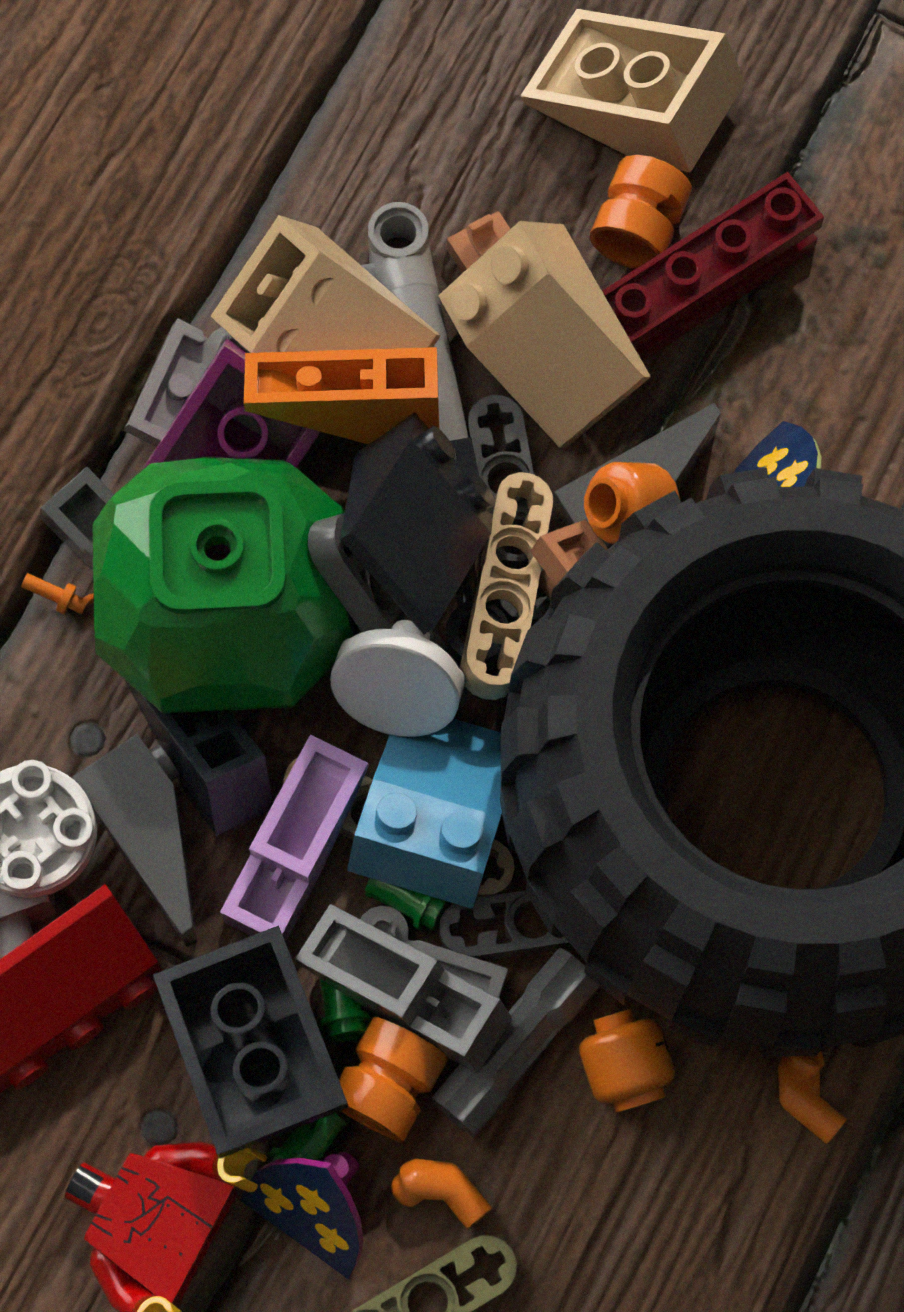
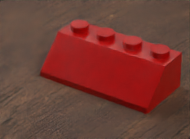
M106 884L0 959V1093L13 1085L15 1090L28 1086L47 1071L49 1065L46 1060L66 1045L71 1050L85 1045L104 1028L100 1022L102 1019L120 1006H123L126 1011L137 1007L158 989L153 974L162 971L160 964Z

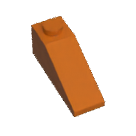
M437 347L245 353L244 408L246 412L368 445L413 413H416L428 428L436 426L440 429Z

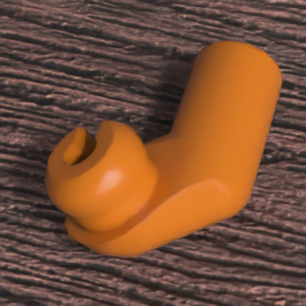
M820 1051L817 1056H782L778 1065L779 1101L782 1107L827 1145L846 1122L847 1118L820 1097V1069L824 1066L822 1052Z
M413 1159L404 1163L400 1167V1173L391 1181L392 1194L403 1206L414 1207L423 1199L443 1200L467 1230L477 1224L493 1209L464 1172L451 1162Z

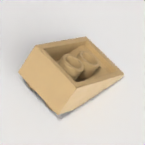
M576 9L522 92L521 98L524 104L627 156L643 155L654 157L669 163L681 171L691 173L743 88L745 81L725 33Z
M519 221L438 295L466 347L559 448L568 447L651 377L564 224Z

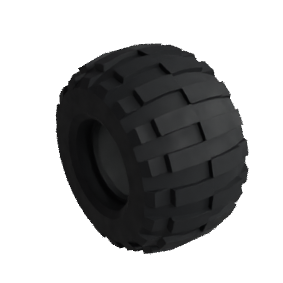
M767 468L720 475L710 485L707 498L704 501L695 503L690 498L681 503L676 491H673L634 512L621 524L619 539L614 545L605 550L596 542L552 589L550 607L544 617L540 618L527 631L510 676L509 694L504 722L501 728L499 749L501 753L500 804L508 846L518 855L527 878L526 893L550 934L557 939L565 937L586 961L584 973L622 1005H626L632 998L671 1020L667 1028L668 1031L716 1047L720 1039L759 1045V1053L764 1056H817L822 1048L852 1043L854 1046L866 1048L904 1034V502L900 509L862 496L864 484H861L863 477L861 475L815 468L808 476L804 487H778L776 477L768 478ZM781 686L816 695L834 705L854 722L862 731L876 756L883 780L884 793L882 819L876 838L868 852L857 865L844 876L821 888L788 889L765 885L731 872L709 859L683 836L672 823L665 797L667 759L672 745L681 730L707 704L726 694L745 688Z

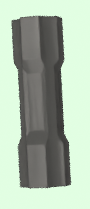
M559 948L530 981L525 993L510 1009L509 1013L512 1016V1020L480 1072L476 1074L459 1065L431 1097V1102L463 1132L472 1138L479 1133L506 1101L509 1091L559 1032L572 1023L600 990L601 987L584 973L585 965L571 953Z

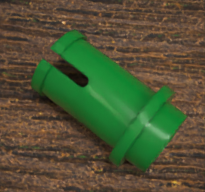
M369 878L365 888V896L374 898L412 919V926L418 931L423 927L435 931L440 925L444 911L451 905V902Z
M319 978L325 1017L319 1023L320 1029L327 1032L329 1042L345 1043L362 1039L367 1030L366 1025L372 1021L371 1012L364 1010L363 1006Z
M334 1113L294 1129L280 1149L276 1147L271 1149L269 1152L273 1159L271 1162L277 1159L290 1158L321 1161L340 1131H343L346 1127L345 1121Z

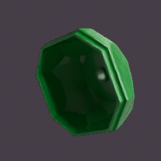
M205 457L149 464L108 500L93 522L96 655L162 713L294 707L334 665L342 642L355 636L354 620L317 570L308 548V534L312 524L315 521L345 513L344 509L296 467L284 460ZM214 545H224L230 549L229 555L220 561L211 560L207 557L206 553Z

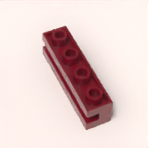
M786 172L608 286L602 292L640 359L644 361L815 250L818 238L814 235V232L822 227L824 216L793 177Z

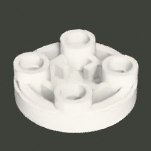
M400 620L392 626V629L368 630L344 640L339 648L330 681L332 692L337 702L359 723L389 735L417 737L437 732L453 720L465 686V675L446 651L430 641L429 632L423 635L411 620Z
M24 761L17 766L0 771V892L15 897L34 898L46 896L65 888L86 868L96 845L97 823L87 795L80 785L67 774L48 767L40 761Z

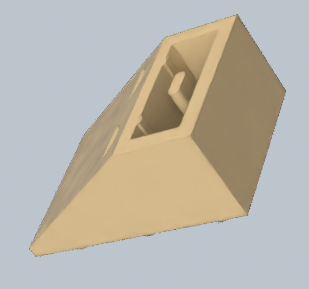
M278 215L211 315L221 327L250 353L434 347L441 337L438 332L319 228Z

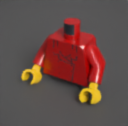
M206 1142L155 1145L144 1156L130 1153L116 1178L83 1162L73 1175L64 1197L68 1201L95 1214L86 1231L84 1240L94 1247L90 1255V1268L110 1305L118 1312H182L178 1308L238 1196L235 1188L223 1181L247 1192H254L258 1184L244 1178V1169L254 1159L266 1162L267 1157L265 1154L249 1147L219 1159L214 1144Z

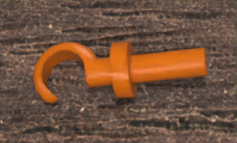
M27 573L21 585L22 588L57 603L55 611L65 615L68 608L82 614L88 605L94 603V593L82 598L75 594L77 586L70 583L66 585L65 589H62Z

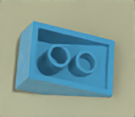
M453 718L447 726L432 734L417 737H400L390 734L354 834L347 871L473 909L502 814L500 804L501 753L499 752L501 733Z

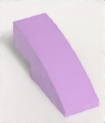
M312 735L309 736L249 848L251 855L220 911L224 923L250 936L279 925L286 943L351 809L369 767L367 762Z

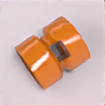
M632 155L623 158L619 162L608 188L607 196L610 199L601 205L590 231L589 239L594 248L615 263L632 269L640 267L668 249L674 235L673 226L680 222L691 195L692 185L689 179L679 169L654 157Z
M373 1017L356 1048V1053L361 1063L359 1066L346 1067L339 1078L349 1108L341 1110V1112L378 1134L404 1143L421 1111L415 1100L417 1094L431 1093L448 1061V1057L433 1044L413 1032L388 1020Z

